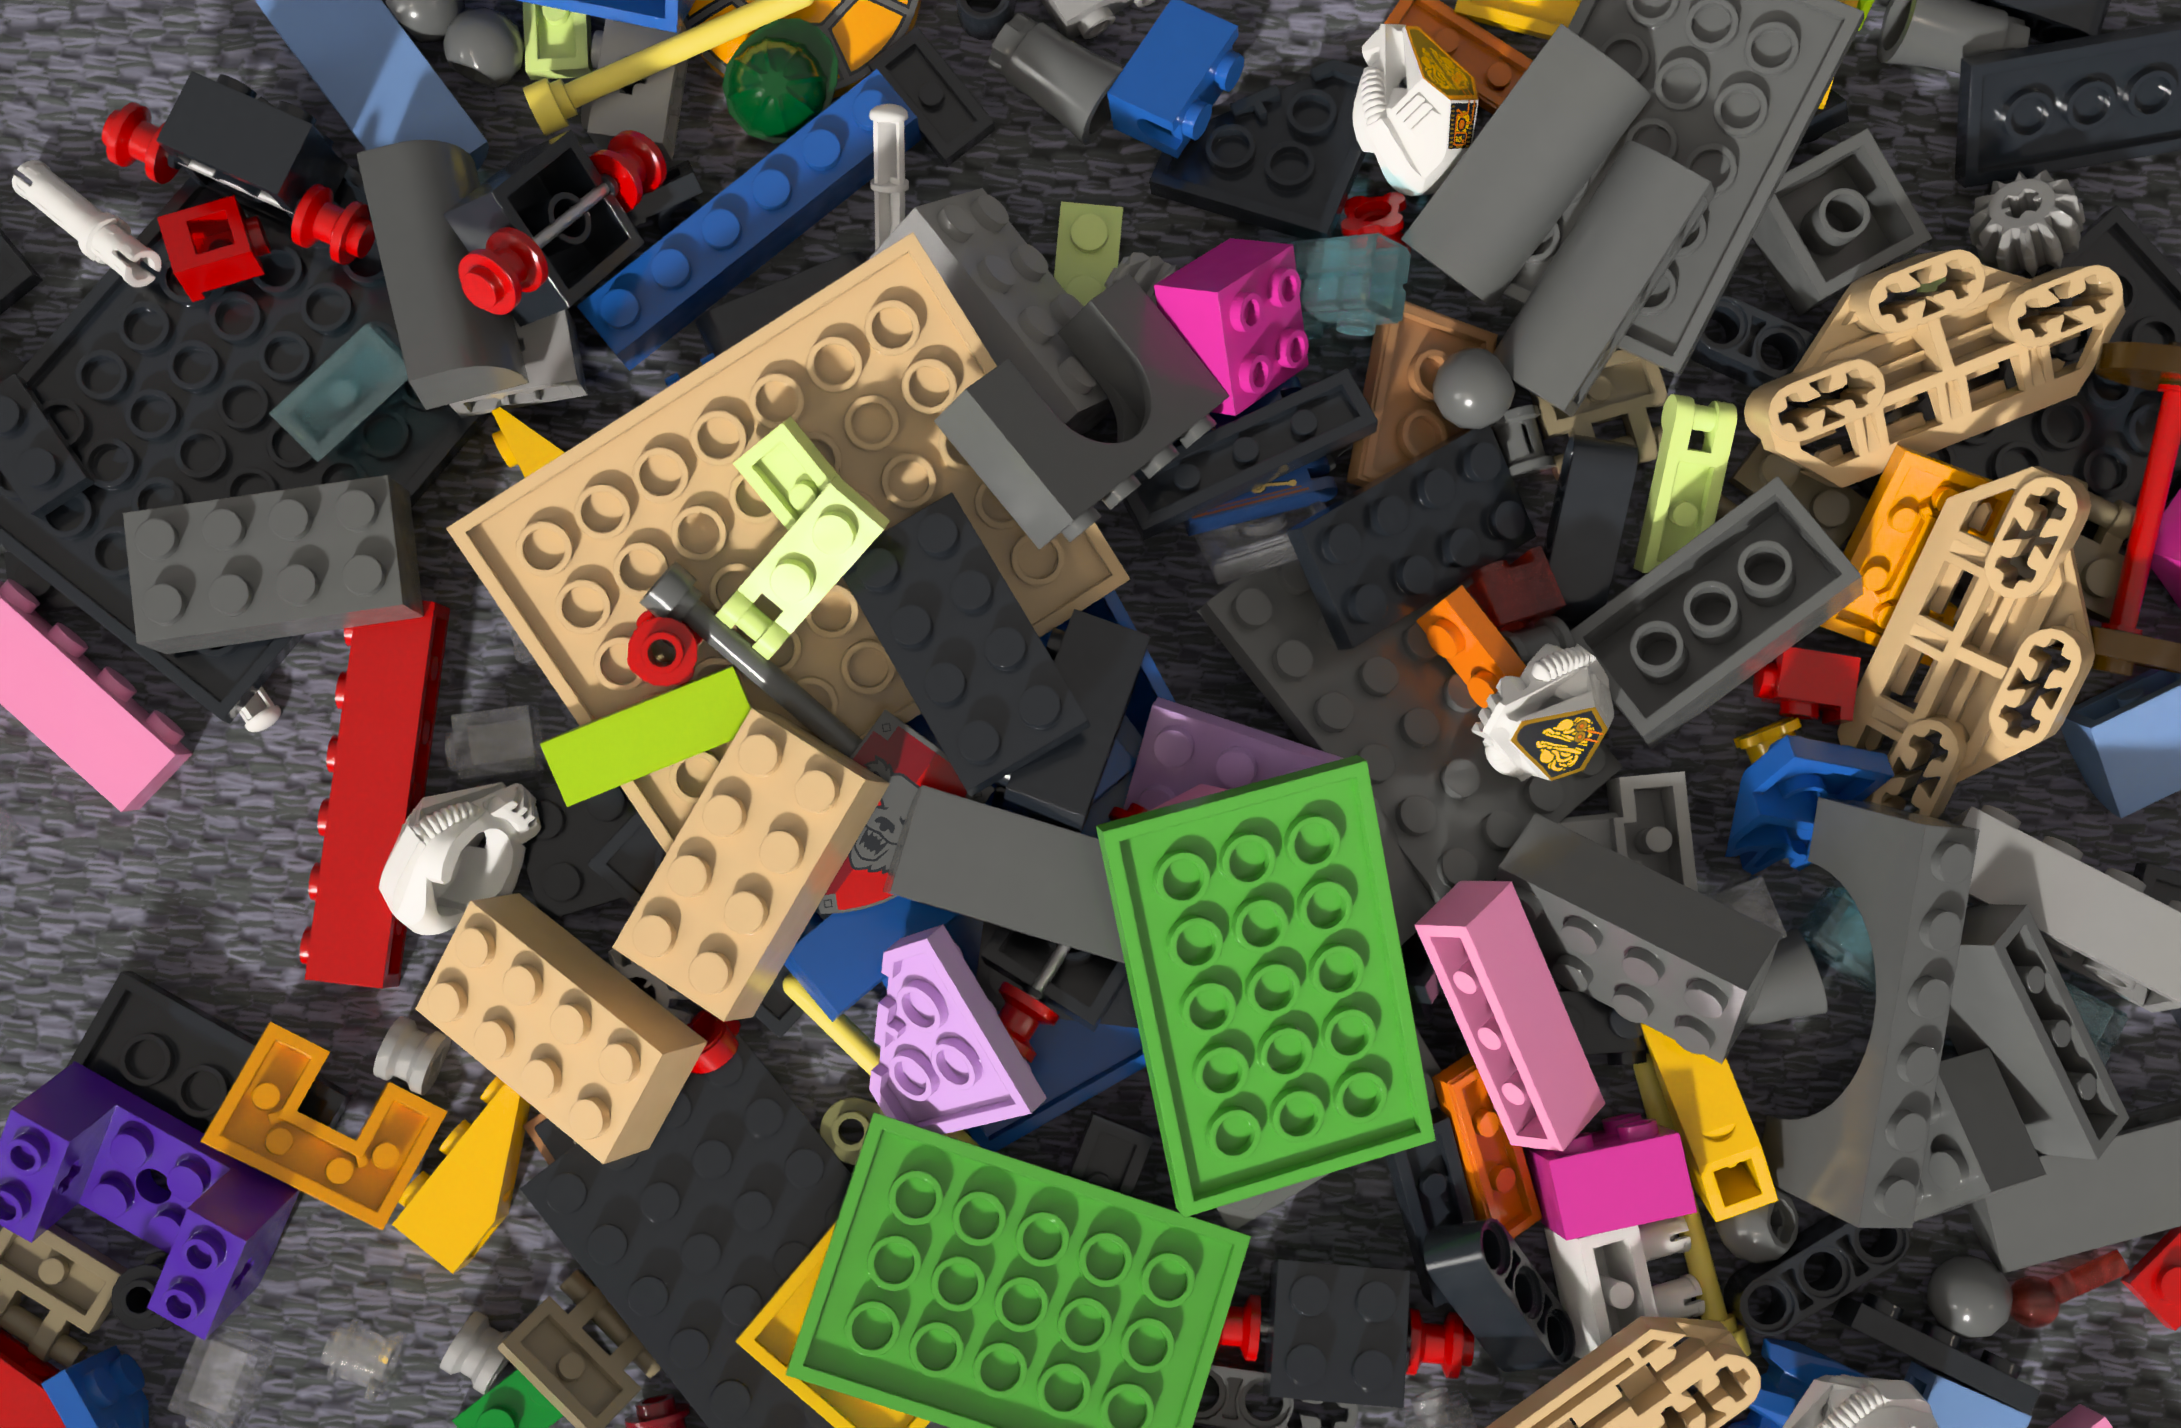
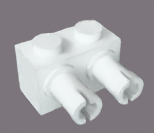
M1683 1216L1567 1241L1548 1227L1544 1228L1560 1303L1567 1312L1575 1332L1576 1346L1574 1356L1582 1359L1640 1316L1688 1318L1703 1315L1705 1312L1704 1300H1691L1692 1297L1703 1294L1699 1282L1691 1274H1685L1678 1279L1651 1286L1646 1262L1675 1253L1688 1252L1691 1248V1238L1689 1236L1679 1238L1677 1236L1679 1233L1689 1231Z

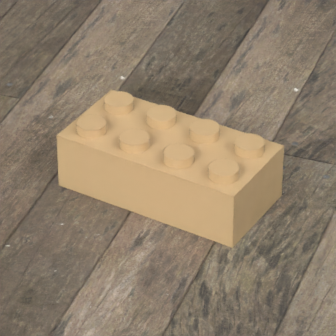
M751 708L612 948L723 1022L753 1017L890 783L782 715Z
M520 893L470 901L415 1008L602 1164L650 1148L707 1044L705 1039Z

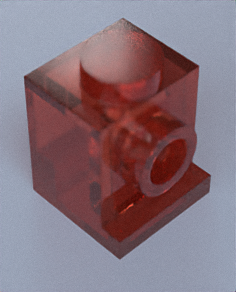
M1541 546L1529 549L1510 565L1507 560H1501L1476 570L1471 574L1474 583L1465 588L1499 632L1506 630L1515 633L1534 627L1536 621L1552 615L1566 605Z

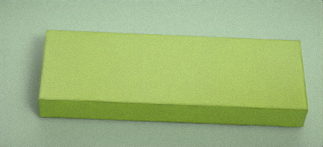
M732 664L543 740L540 746L565 804L569 807L732 741L752 706L737 670Z

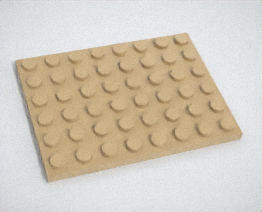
M913 232L446 528L579 726L680 686L675 684L670 686L652 685L633 673L627 663L628 643L634 630L637 629V619L643 612L647 611L639 602L675 561L697 579L694 586L703 593L699 600L714 613H717L788 531L733 463L790 416L842 480L890 520L882 532L952 492L1039 638L1054 627L1056 628L1070 619L1074 609L1084 610L1130 580L1096 523L1092 524L1070 543L1060 533L1039 550L934 422L967 387L996 368L997 365ZM843 577L840 578L769 659L862 740L885 709L904 723L911 721L921 714ZM763 593L753 603L772 621L782 612ZM736 625L732 627L752 645L755 643ZM659 639L652 643V653L658 660L670 661L676 657L675 647L668 640ZM703 639L698 644L697 661L694 666L695 672L690 681L730 666L732 663ZM736 668L753 709L780 714L817 737ZM732 741L621 785V788L666 854Z

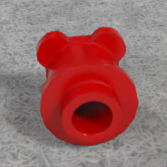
M1390 192L1384 196L1369 198L1355 196L1346 201L1344 213L1347 218L1340 225L1342 234L1345 237L1352 238L1353 244L1348 254L1350 263L1355 268L1372 275H1383L1397 269L1409 257L1411 247L1401 240L1404 236L1402 234L1404 219L1400 212L1406 209L1407 206L1406 198L1402 193Z
M648 610L643 612L637 619V629L634 630L628 643L627 663L629 668L642 680L655 686L683 685L689 682L695 672L694 666L697 661L698 644L703 639L684 622L669 617H655ZM659 639L668 640L675 647L676 657L670 661L658 660L652 653V643Z

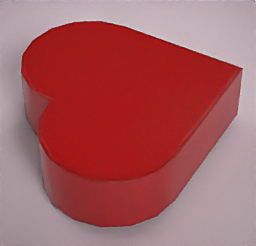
M703 1009L692 1019L691 1023L687 1024L688 1027L707 1041L691 1071L692 1073L705 1074L715 1071L726 1064L736 1053L739 1043L735 1036L741 1028L739 1020L723 1022Z

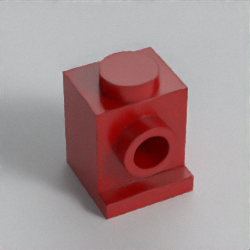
M234 195L157 217L173 273L192 302L205 299L203 292L265 274L260 256L271 253L267 235L259 217L247 218Z
M1790 647L1754 674L1753 695L1756 698H1761V702L1779 704V715L1784 717L1793 716L1802 720H1818L1819 711H1823L1822 724L1836 726L1853 721L1861 658Z

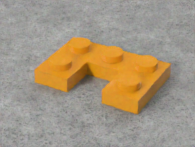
M1897 444L1843 552L1862 575L1863 595L1828 619L1820 627L1877 647L1946 499L1993 480ZM2011 489L1983 499L1981 505L1990 503L1993 510L1983 531L1970 527L1968 533L1994 543L1996 538L1993 535L2015 490ZM1949 602L1944 614H1938L1930 610L1928 616L1953 627L1956 622L1953 618L1958 607ZM1924 654L1920 663L1931 666L1934 659Z
M270 1021L200 1142L379 1230H383L448 1111L391 1082H387L355 1140L298 1112L300 1104L330 1051Z

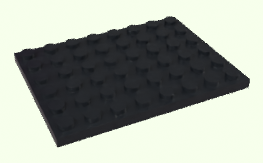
M262 96L258 99V100L261 101V102H264V103H266V104H268V105H270V106H273L271 103H269L267 100H265ZM339 157L346 166L347 171L334 195L333 204L344 209L354 201H360L368 205L361 174ZM190 177L136 238L147 248H151L159 254L161 258L160 272L152 269L144 261L141 260L140 262L142 267L156 277L155 280L147 286L133 287L124 281L120 274L110 268L17 374L26 381L95 483L39 519L30 514L0 470V545L222 721L230 724L305 634L172 654H164L136 642L123 513L389 475L409 491L412 508L491 413L461 418L449 404L429 410L424 408L408 381L376 237L365 257H356L351 263L342 265L331 259L329 244L318 240L309 248L301 247L292 241L291 225L239 203L247 218L259 217L267 235L271 253L260 256L265 274L203 292L205 299L192 302L173 273L157 217L222 199L225 196L200 186Z

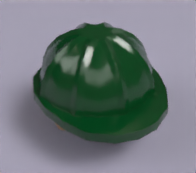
M778 19L756 30L739 46L727 63L722 86L730 115L748 135L774 144L783 143L831 105L837 86L839 60L830 39L816 25L802 19Z

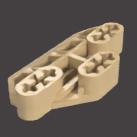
M1961 249L1916 255L1860 277L1851 283L1794 371L1753 390L1746 401L1744 409L1745 422L1750 431L1761 439L1764 450H1768L1805 469L1800 471L1801 473L1829 487L1844 488L1882 473L1897 444L1927 455L2076 396L2097 363L2101 345L2110 341L2126 312L2123 302L2122 283L2114 271L2109 267L2101 265L2059 268L2028 279L1982 265L1979 258L1974 254ZM1946 277V282L1937 286V291L1918 292L1905 297L1906 300L1895 301L1879 309V303L1887 299V293L1909 292L1921 287L1920 284L1931 283ZM2078 294L2081 295L2072 301V306L2052 307L2040 312L2041 315L2029 316L2018 321V318L2026 314V308L2048 307L2060 302L2059 299H2067ZM2092 327V332L2078 362L2063 367L2064 361L2058 358H2051V347L2081 336V331ZM2010 359L2017 386L2006 390L2004 380H1995L1969 391L1967 380L2000 368L1998 362ZM1848 381V388L1840 393V399H1819L1807 404L1809 408H1797L1782 415V423L1780 422L1778 413L1787 408V401L1807 402L1820 397L1819 393H1830L1847 385ZM1925 391L1928 392L1936 418L1925 422L1923 413L1915 412L1886 424L1884 413L1917 401L1918 394ZM1845 425L1853 451L1843 454L1841 445L1834 444L1816 451L1813 456L1803 451L1801 446L1836 433V428Z
M2034 466L1946 499L1857 688L1853 721L1840 724L1837 730L1840 745H1849L1863 750L1866 747L1868 751L1879 748L1885 735L1895 740L1887 755L1894 777L1863 801L1904 810L1906 801L1898 796V794L1917 784L1922 770L1912 769L1927 763L1934 746L1925 737L1939 732L1942 734L1940 746L1948 750V752L1929 762L1923 777L1933 778L1918 784L1911 801L1915 807L1919 808V810L1913 813L1938 819L1943 813L1958 782L2055 735L2061 728L2093 665L2095 657L2093 639L2073 549L2091 509L2090 494L2082 483L2073 477L2059 475L2040 466ZM2015 489L1993 535L1996 538L1994 543L1968 533L1970 527L1983 531L1993 510L1990 503L1981 505L1983 499ZM2059 491L2057 503L2067 508L2065 516L2050 518L2039 537L2043 538L2058 536V539L2054 546L2050 543L2034 546L2027 565L2031 569L2036 570L2035 577L2017 581L2016 578L2019 570L2010 564L2011 558L2026 555L2036 539L2034 536L2018 538L2021 529L2025 531L2041 529L2048 509L2039 504L2041 496L2056 494ZM1965 570L1974 576L1953 618L1957 622L1955 628L1928 615L1930 610L1938 614H1944ZM2062 642L2064 647L2061 655L2071 662L2053 670L2043 687L2047 689L2061 687L2062 690L2059 695L2054 690H2051L2038 697L2031 715L2039 720L2040 723L2024 729L2020 726L2023 716L2015 711L2014 708L2030 702L2034 698L2040 684H2022L2024 678L2031 682L2045 676L2052 657L2044 652L2043 649L2044 647ZM1924 654L1934 660L1914 699V702L1918 703L1916 709L1914 710L1889 698L1892 691L1901 696L1905 695Z
M1640 1316L1486 1428H1720L1749 1407L1757 1398L1761 1388V1376L1756 1365L1746 1356L1735 1338L1720 1321ZM1683 1337H1689L1678 1346H1673V1344H1675ZM1616 1385L1620 1386L1622 1392L1619 1391ZM1692 1385L1698 1390L1694 1395L1687 1391ZM1570 1418H1572L1575 1421L1576 1425H1573V1423L1570 1421Z

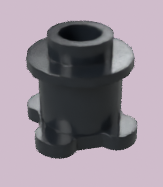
M157 1251L149 1254L144 1264L129 1268L117 1279L112 1289L111 1303L115 1315L122 1324L133 1330L142 1331L154 1328L164 1330L175 1324L147 1308L150 1301L146 1296V1289L149 1290L152 1296L169 1255L168 1253Z

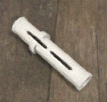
M31 160L18 167L17 170L28 177L33 183L30 186L23 179L14 175L12 186L15 192L30 201L78 240L82 253L88 258L101 264H107L133 287L147 286L155 280L156 277L142 267L140 262L142 260L152 269L160 272L161 258L159 254L151 248H147L133 237L130 227L125 221L112 213H103L54 174L42 161Z

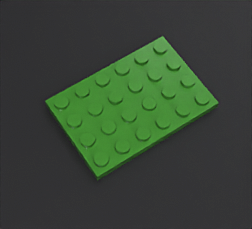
M1355 755L1096 825L1175 1205L1183 1217L1436 1141L1367 760Z
M873 1112L786 1370V1375L950 1428H1192L1251 1236L1193 1216L1183 1217L1180 1212Z

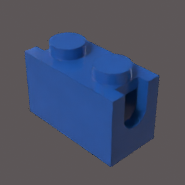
M1170 0L1107 92L1113 128L1178 159L1190 139H1199L1206 130L1211 118L1212 107L1223 90L1231 91L1241 76L1244 67V57L1240 53L1233 51V44L1239 36L1238 26L1182 0Z

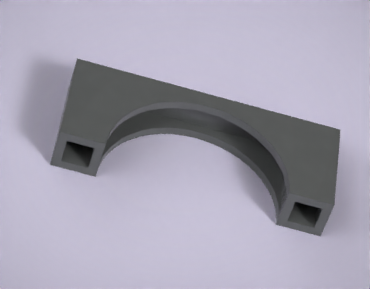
M1818 797L1808 861L1827 870L1844 886L1863 918L1869 935L1875 964L1876 1004L1874 1021L1865 1055L1856 1074L1844 1092L1831 1105L1812 1116L1767 1114L1762 1149L1774 1186L1858 1228H1913L1980 830L1873 802Z

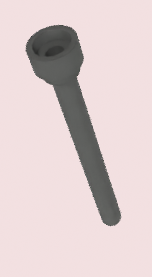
M675 561L655 582L639 603L655 617H669L684 622L819 739L850 758L862 739L773 662L766 660L753 649V645L733 628L730 629L715 616L716 613L699 600L703 593L694 586L697 579Z

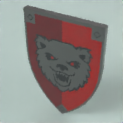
M885 709L850 759L886 780L890 785L818 905L820 914L862 910L897 897L896 895L883 892V888L906 816L918 789L922 785L983 804L986 803L995 788L990 785L970 797L944 751Z

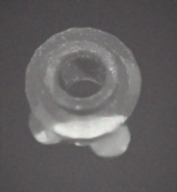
M354 1318L347 1328L338 1325L330 1335L321 1356V1363L329 1366L327 1380L336 1382L339 1378L366 1387L364 1399L374 1402L378 1395H383L386 1392L408 1334L398 1331L395 1337L390 1336L388 1338L364 1329L363 1321Z

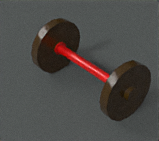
M2146 342L2103 343L2095 366V374L2124 385L2163 392L2110 620L2109 623L2102 622L2101 628L2090 626L2095 651L2091 669L2132 676L2134 666L2181 674V644L2142 636L2143 630L2136 629L2181 441V342H2168L2167 345ZM2059 642L2046 648L2062 651L2064 644Z

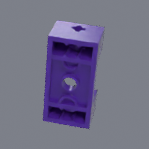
M76 1061L10 1110L0 1138L1 1226L32 1243L79 1203L161 1249L169 1255L147 1308L203 1340H206L260 1284L300 1190L200 1142L204 1133ZM150 1169H155L167 1177V1185L170 1191L156 1184Z

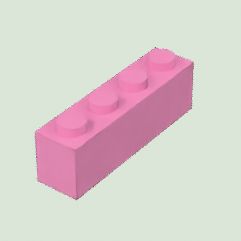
M7 579L5 582L0 581V704L120 812L140 810L192 755L180 742L185 733L163 713L154 710L149 714L132 699L137 690L120 673L107 666L101 671L84 655L88 649L87 644L76 633L61 623L51 626L35 611L40 605L39 601L26 588L12 579Z
M1459 881L1415 924V928L1510 1144L1564 1151L1606 1103L1512 881Z

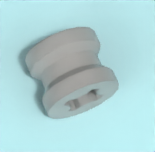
M400 1016L392 1024L382 1041L374 1062L373 1074L386 1081L395 1077L406 1081L410 1091L425 1095L439 1075L450 1049L451 1038L441 1031H435L430 1034L423 1032L417 1028L414 1020Z
M476 1310L452 1341L441 1361L440 1368L450 1375L461 1372L472 1380L473 1389L483 1395L487 1394L509 1362L497 1348L513 1331L499 1332L490 1326L488 1316Z

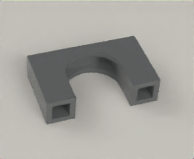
M1130 273L1090 300L1058 332L1059 336L1099 383L1109 398L1117 421L1116 443H1102L1088 439L1066 426L1052 412L1009 358L967 387L934 420L936 425L1039 550L1060 533L1065 536L1069 543L1102 517L1094 508L1101 500L1109 510L1123 501L1142 485L1134 476L1135 473L1141 469L1150 479L1180 454L1173 446L1175 441L1179 439L1187 449L1217 424L1209 413L1229 397L1227 392Z

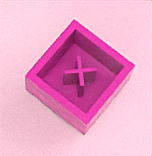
M1229 238L1154 284L1157 308L1229 395L1225 401L1212 411L1213 413L1236 416L1309 365L1307 355L1309 343L1304 332L1300 301L1301 280L1296 270L1293 244Z
M1627 1113L1605 1118L1602 1120L1604 1130L1593 1133H1579L1564 1151L1525 1147L1532 1183L1542 1214L1541 1223L1566 1241L1697 1213L1680 1133L1657 1124L1656 1119H1642L1641 1113Z

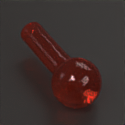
M2115 1249L2049 1280L2038 1276L2022 1277L2011 1286L2013 1301L2010 1314L2014 1320L2025 1327H2045L2058 1316L2060 1304L2130 1273V1270L2119 1251Z

